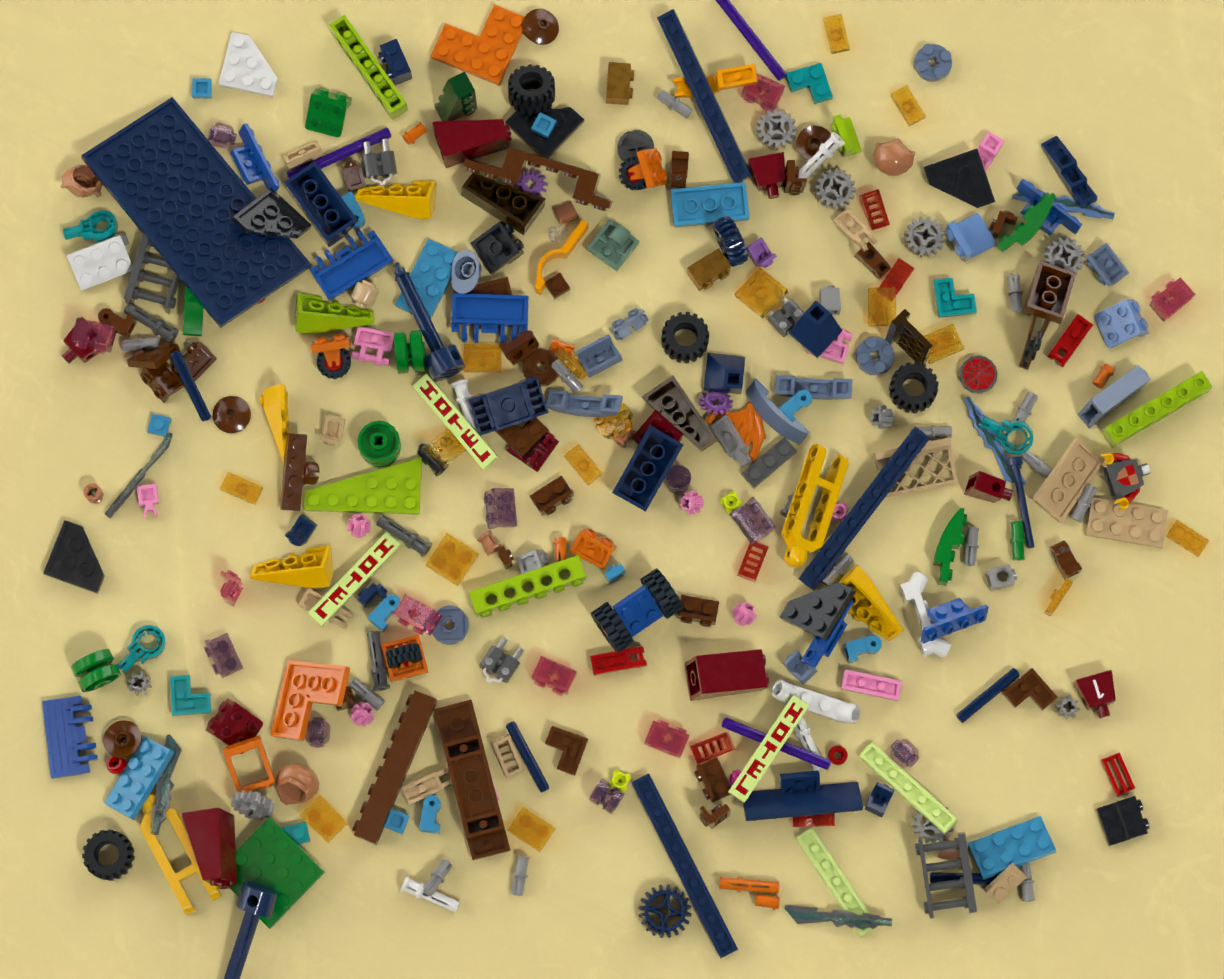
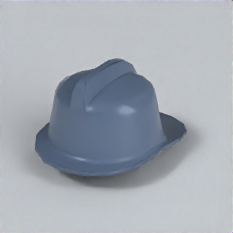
M463 250L453 259L451 282L453 289L459 294H466L472 291L481 275V264L474 252Z

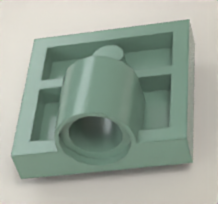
M609 219L589 244L587 251L617 272L640 241L633 237L624 226L617 225Z

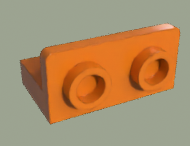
M583 528L579 532L570 552L579 555L580 558L604 570L617 546L613 544L614 542L611 539L601 538L596 535L597 533L594 530Z

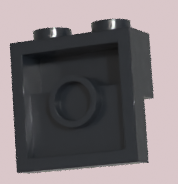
M499 221L471 242V245L490 274H494L503 266L511 264L524 254L522 250L524 244L519 238L515 239L512 234L515 231L509 223L506 224Z
M1136 796L1096 809L1108 846L1148 834L1147 830L1150 829L1147 818L1142 817L1143 805L1140 799H1136Z

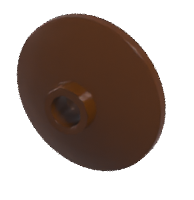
M534 9L525 16L523 31L526 37L533 43L546 45L557 37L559 24L551 12L545 9ZM540 22H543L545 24V27H542L540 25Z
M816 125L804 128L799 133L796 141L799 154L806 160L811 159L820 150V145L831 137V133L824 127ZM816 143L818 147L812 148L811 145Z
M237 396L222 398L213 409L214 423L225 433L232 434L242 431L247 427L251 419L249 405L245 400ZM233 410L234 415L229 416L228 411Z
M124 720L113 723L106 730L103 737L105 750L115 758H127L133 755L139 749L142 742V734L137 725ZM127 739L125 744H121L122 740Z

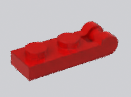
M1077 314L1047 357L1051 360H1056L1059 363L1058 365L1063 368L1094 324ZM1060 349L1066 352L1064 357L1057 353Z
M644 647L624 649L619 653L614 651L590 656L594 676L647 666V662L643 657V653H645ZM630 655H635L636 661L631 662Z

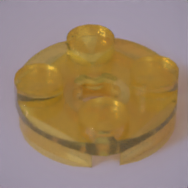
M621 403L619 414L608 417H595L594 422L598 432L604 438L611 439L610 437L615 436L619 438L625 435L631 428L633 413L625 404Z

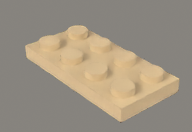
M1075 438L1032 500L1057 522L1062 523L1104 461L1080 439Z
M1093 497L1090 503L1091 508H1089L1085 536L1163 548L1168 510L1129 504L1127 509L1118 511L1120 509L1119 503L1115 504L1112 500Z

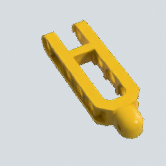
M817 443L813 444L808 450L782 530V536L788 545L784 559L789 567L798 568L803 566L807 560L808 553L823 546L849 465L848 458L836 454L830 470L827 471L825 480L820 478L819 475L827 451L825 447ZM818 485L822 487V495L818 506L815 508L816 513L813 522L809 526L811 529L808 538L804 539L801 531L815 487Z
M150 793L141 808L144 817L140 830L186 915H189L196 910L190 903L188 894L181 882L198 873L212 901L220 898L222 895L217 886H211L210 883L202 880L186 827L175 809L169 808L166 812V817H168L192 862V865L177 873L174 872L169 863V858H167L160 846V841L154 834H151L153 804L156 805L157 800L156 795ZM162 803L157 819L161 817L163 810L166 808Z

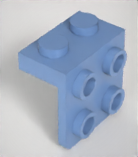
M974 214L957 224L953 221L947 225L945 230L947 238L955 246L957 255L964 262L989 250L996 244L980 214Z
M1124 299L1095 314V320L1108 348H1113L1135 336L1143 337L1149 334L1147 330L1148 324L1140 314V305L1134 299Z

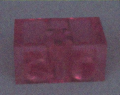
M757 74L758 84L744 86L741 97L748 103L753 104L755 102L765 110L774 111L784 94L785 85Z
M1181 277L1176 281L1172 279L1165 285L1166 289L1163 292L1157 291L1151 297L1152 301L1149 306L1163 322L1195 296V293ZM1173 296V297H1174V300L1171 299V300L1169 301V300L1167 299L1168 297L1170 298V297Z
M77 318L71 340L75 347L80 349L88 347L93 348L98 353L105 354V351L111 353L117 331L111 325ZM94 334H96L97 338L94 337L93 340H91L90 336L93 337Z
M406 594L393 613L399 618L397 622L405 627L411 625L413 626L412 630L418 634L423 635V633H426L430 636L442 617L434 609Z
M541 656L532 675V680L539 687L545 688V686L552 688V692L562 696L563 693L568 695L577 671ZM556 673L558 680L550 681L549 675Z
M658 719L657 722L653 720L644 745L681 759L689 739V734H686L687 730L676 727V729L668 726L669 723ZM671 734V739H673V741L669 740L668 742H665V738L662 736Z

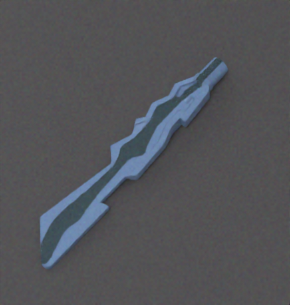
M1019 191L1012 195L1013 199L1024 202L1030 201ZM1066 195L1061 198L1056 197L1054 202L1062 206L1066 212L1083 213L1087 217L1113 220L1115 212L1104 210L1100 205L1090 204L1081 209L1075 200Z
M970 396L965 398L964 402L969 410V418L973 421V427L979 432L978 436L984 439L985 448L994 451L1004 480L1015 483L1013 470H1010V467L1007 465L1008 458L1001 448V442L995 440V433L980 427V423L985 415L973 403ZM1021 475L1023 485H1025L1026 482H1025L1023 476Z

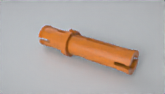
M720 877L719 889L737 890L739 893L741 891L778 894L779 882L742 879V877ZM731 883L747 884V886L731 885ZM751 885L768 886V887H767V888H765V887H753V886H751Z

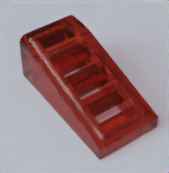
M879 189L859 195L871 230L890 225ZM875 197L876 199L874 201L867 202L868 198ZM874 204H877V205H878L877 208H874V209H870V208H869V206H871V205H874ZM880 211V215L872 217L871 213ZM883 218L882 222L874 224L873 220Z
M751 540L737 576L756 582L769 547ZM752 547L763 550L762 554L751 550ZM752 554L760 557V560L749 557V555ZM747 560L758 564L757 567L747 564ZM746 567L751 570H754L755 573L753 574L748 571H745L744 568Z
M729 732L690 746L697 764L735 750ZM722 738H724L727 749H724L721 741ZM714 741L718 744L719 752L716 751ZM706 744H709L710 749L712 751L711 755H709ZM698 747H702L705 755L704 758L701 757Z

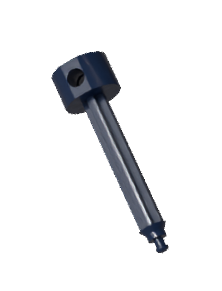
M399 262L394 263L393 267L396 270L394 272L395 281H397L431 351V354L426 356L423 362L434 382L443 381L458 374L466 365L456 345L444 347L409 276L410 273L401 268Z
M246 881L243 883L236 906L245 911L224 979H240L260 916L271 917L279 895V892L275 889L255 882Z

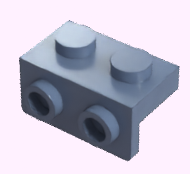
M1105 243L1095 252L1086 256L1088 259L1087 264L1093 271L1096 269L1100 275L1098 278L1104 286H1113L1130 273L1108 243Z
M610 335L599 338L597 341L576 351L579 363L589 378L623 361Z

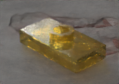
M842 14L824 17L823 21L831 54L850 51Z
M907 85L891 93V98L909 127L925 119L924 112Z
M558 347L554 351V354L570 371L574 372L573 374L578 379H584L588 375L579 365L580 361L575 355H570L563 347Z
M579 444L564 455V458L587 486L603 474Z
M228 472L220 490L256 505L263 487Z
M1179 520L1174 522L1166 535L1167 538L1196 557L1200 556L1209 542L1208 539Z
M1067 578L1059 590L1054 589L1049 597L1052 601L1044 612L1046 615L1051 616L1073 584V581Z

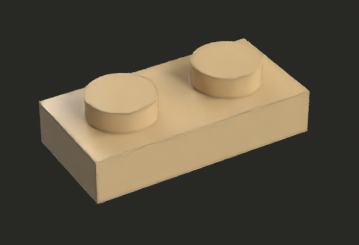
M314 141L283 155V158L288 168L291 169L300 167L309 160H315L324 153L319 143Z
M1011 863L984 890L999 904L1027 876L1015 864Z

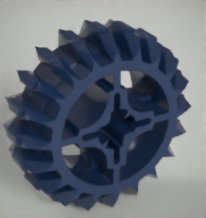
M726 216L713 222V232L715 233L717 243L729 264L734 267L748 261L746 245L733 219Z
M659 885V892L654 887L651 888L653 895L646 892L645 895L649 899L642 898L641 902L646 905L639 906L638 908L644 911V913L639 914V918H646L641 924L645 925L648 923L649 926L646 928V931L648 932L653 928V936L656 935L657 931L660 932V938H663L664 932H667V937L671 938V931L677 936L679 934L677 931L678 927L682 931L685 930L684 926L681 925L682 922L687 925L689 924V921L684 919L685 917H691V913L686 912V910L691 909V905H684L689 899L685 898L682 900L681 897L684 895V892L682 891L677 895V887L673 889V892L669 891L670 885H667L665 891H663V886ZM664 895L662 905L649 906L655 898ZM670 896L678 901L681 911L670 906ZM665 902H667V910L674 913L667 914L665 921H663L662 912L657 910L663 909ZM648 912L657 914L660 917V927L652 922ZM669 917H681L675 925L666 927Z

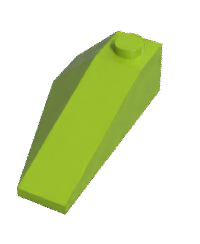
M297 293L295 311L296 332L301 334H317L374 324V313L372 310L354 305L345 307L340 305L339 301L333 300L330 303L323 301L321 296Z

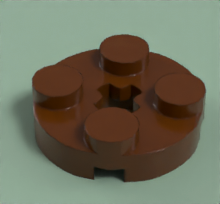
M537 348L532 354L524 358L522 370L525 379L537 376L541 387L555 382L559 376L552 368V363L558 359L556 354L550 350ZM537 364H545V371H537Z

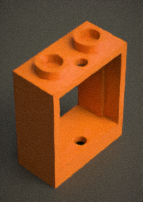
M260 735L223 747V754L236 791L242 793V790L249 793V791L254 792V789L260 787L261 789H267L273 786L272 783H275V776ZM258 748L268 778L241 786L231 757Z

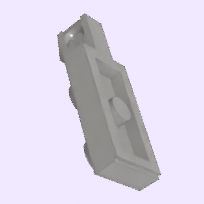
M724 415L711 425L713 432L730 458L732 457L735 461L738 460L741 467L747 466L752 462L747 453L749 450L728 415Z

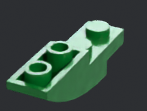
M1047 192L1039 198L1041 201L1036 206L1032 204L1025 209L1024 212L1026 214L1023 215V218L1027 223L1021 222L1014 228L1015 232L1013 234L1003 236L999 240L998 248L1004 252L1017 241L1021 246L1030 241L1048 218L1056 195L1053 192L1051 194Z
M186 286L183 335L202 337L204 308Z
M960 508L947 524L937 545L933 565L940 566L938 585L946 586L948 581L952 580L953 570L950 569V562H954L955 551L952 549H959L960 544H964L965 533H962V526H966L967 514H964L965 508Z

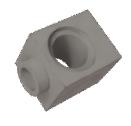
M831 285L824 286L819 292L820 304L832 315H840L839 288Z
M1010 564L989 569L985 573L990 591L1011 587L1015 584V580H1017L1014 568L1011 569ZM997 574H1005L1007 581H999Z

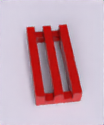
M1120 752L1101 760L1116 796L1135 789ZM1116 758L1127 781V784L1129 786L1128 788L1126 787L1124 780L1121 776V773L1114 760ZM1107 762H1111L1123 790H1119Z

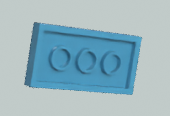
M746 182L671 189L670 191L674 227L713 224L717 219L726 216L731 217L734 222L749 220Z
M428 239L410 274V278L431 319L452 279V262L458 252ZM401 292L395 307L412 314Z
M144 736L139 749L130 758L104 804L135 820L175 752Z
M1041 816L968 843L969 850L983 880L1000 874L1011 863L1019 867L1056 853V848Z

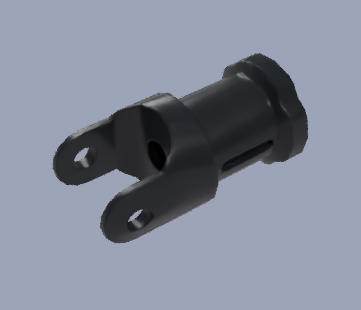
M420 444L418 455L422 457L423 463L435 472L436 477L441 475L448 468L449 464L444 463L437 456L438 453L427 444Z

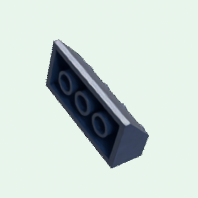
M315 161L284 182L286 190L328 247L344 238L358 222V219Z
M650 425L612 493L646 512L684 444Z

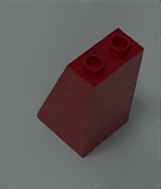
M503 119L433 122L434 135L446 168L464 163L465 159L474 160L508 149L510 147L509 142L512 141L510 127L508 124H504Z
M762 649L698 655L684 663L690 701L756 692L768 688L769 676L765 672L766 657L762 653Z
M221 808L182 813L202 880L210 883L211 886H218V889H229L230 885H237L234 815Z

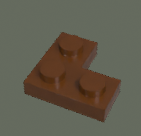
M164 342L152 352L138 350L126 361L128 367L157 369L171 358V353L180 351L178 344Z
M534 418L522 430L515 424L495 432L523 458L543 438V435L549 432V429L537 418Z
M1033 668L1002 693L1014 708L1030 696L1042 711L1058 698Z
M551 726L545 745L563 751L557 770L573 776L576 775L588 738Z

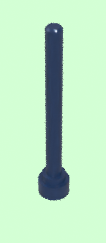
M1022 456L1008 458L1007 465L1010 467V470H1013L1026 545L1028 549L1034 548L1020 471L1021 465H1023Z

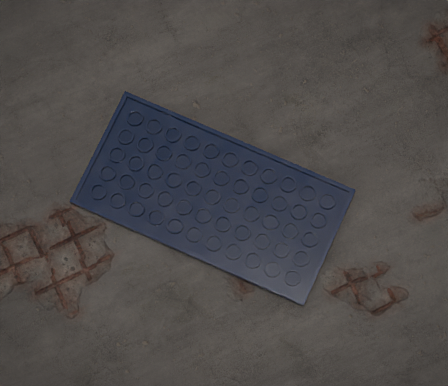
M173 97L81 155V159L220 328L311 268V263L290 238L244 233L232 222L234 215L257 198Z

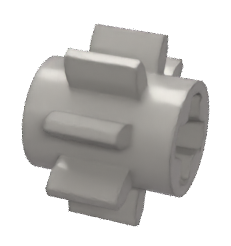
M879 405L878 408H873L870 419L873 426L878 425V429H886V427L892 426L894 414L892 409H887L886 405Z
M141 671L140 675H136L133 672L134 677L132 680H127L132 685L128 689L130 691L135 689L136 696L139 695V692H143L146 695L147 688H152L148 684L151 678L149 676L144 678L143 671ZM138 680L142 681V687L140 688L137 686Z
M1070 695L1067 700L1061 697L1059 700L1062 704L1055 705L1060 711L1057 716L1062 714L1064 720H1067L1068 716L1074 719L1076 717L1074 712L1080 711V708L1076 707L1078 700H1071ZM1066 704H1069V708H1072L1069 712H1066V708H1063Z

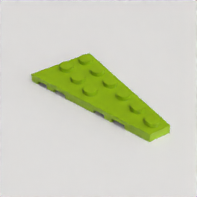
M422 457L306 490L304 510L420 515Z

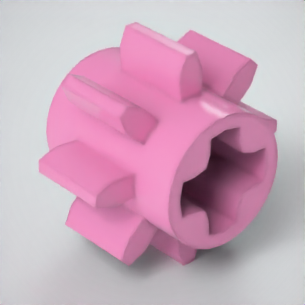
M697 491L683 493L684 497L680 500L682 510L687 511V515L700 513V509L704 505L702 495H697Z
M355 514L353 518L348 519L347 531H351V535L356 538H362L366 533H370L371 520H367V517L363 514Z
M739 602L732 611L735 614L733 617L734 621L741 626L746 624L750 626L757 617L754 614L755 607L748 602L743 604Z
M359 702L350 709L353 712L351 720L358 726L362 725L365 727L374 720V717L371 716L374 713V709L368 703Z

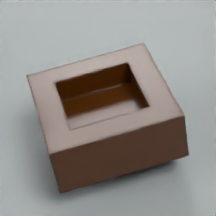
M561 273L545 281V286L554 300L570 290Z
M504 546L498 548L497 553L505 569L512 567L514 557L509 549L506 550Z

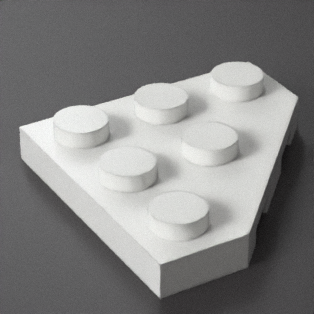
M232 32L219 80V87L274 98L278 83L276 75L250 36Z

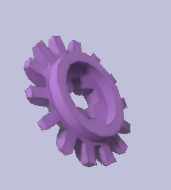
M528 168L525 169L526 174H523L521 182L514 184V187H519L517 189L523 192L524 190L530 192L531 195L543 197L540 192L546 193L547 191L543 186H548V183L542 181L546 179V176L540 177L541 171L535 174V168L532 169V173H529ZM530 179L533 180V183H536L533 189L525 186V183H528Z
M708 391L709 394L704 392L702 394L704 397L699 398L702 401L699 402V405L703 406L701 409L707 410L708 414L714 411V415H716L718 411L719 414L723 415L724 412H729V409L733 407L731 405L733 400H728L731 396H725L723 392ZM715 400L719 401V404H717L716 406L713 405V402H715Z

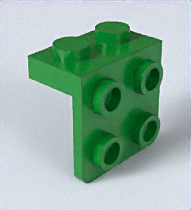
M322 87L315 89L311 93L305 128L333 137H340L342 135L346 110L351 105L352 98L347 97L345 93L336 92L335 94L329 92V89Z

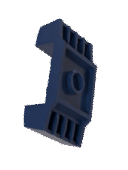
M537 376L520 380L518 383L485 394L480 393L468 399L480 436L549 413Z

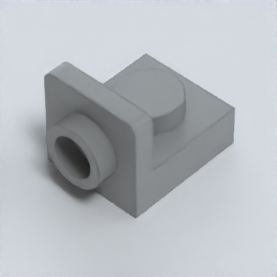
M535 549L516 558L521 574L549 565L547 553L540 549Z

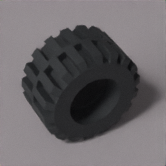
M529 64L527 67L523 65L520 69H515L514 74L511 73L510 79H508V95L510 104L514 106L516 111L520 110V113H527V115H532V113L537 115L541 111L544 113L547 111V108L550 109L552 107V103L555 101V79L552 73L547 71V68H540V65L532 66V64Z
M679 312L677 316L672 315L670 320L665 322L661 337L662 348H664L666 355H670V359L673 360L675 358L679 363L681 361L689 363L690 360L693 362L697 361V358H701L703 353L706 352L709 343L708 326L704 324L702 318H697V314L694 313L692 316L690 312H686V314L682 315V312ZM681 329H688L695 333L697 339L690 346H681L674 340L675 333Z
M909 362L905 366H900L894 372L889 385L890 398H893V404H897L900 410L902 408L905 409L906 413H909V411H913V413H917L919 410L921 412L925 411L934 402L938 393L939 383L936 381V374H932L933 370L931 368H925V364H922V366L918 365L919 362H914V364ZM908 379H916L923 384L925 391L920 396H910L904 391L903 383Z
M109 829L108 831L100 830V833L95 832L92 834L93 837L87 839L86 842L88 843L86 846L84 845V854H82V858L85 861L83 863L87 870L94 876L109 881L120 879L123 874L126 875L128 869L132 868V861L135 859L132 843L123 834ZM114 844L119 849V858L112 866L105 867L99 863L98 853L103 846Z

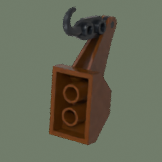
M1042 261L1039 262L1024 304V312L1031 314L1032 318L1019 363L1020 368L1029 369L1031 361H1034L1036 353L1040 349L1042 337L1050 321L1061 324L1076 273ZM1036 317L1045 319L1040 331H1037L1035 336L1031 337Z

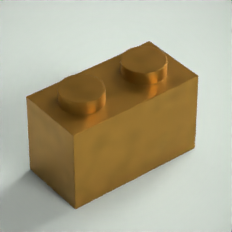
M609 62L606 104L628 105L629 99L633 98V88H630V81H634V70H631V63Z
M719 248L687 267V274L698 291L709 289L714 285L713 282L718 279H725L730 275L729 272H731V265Z

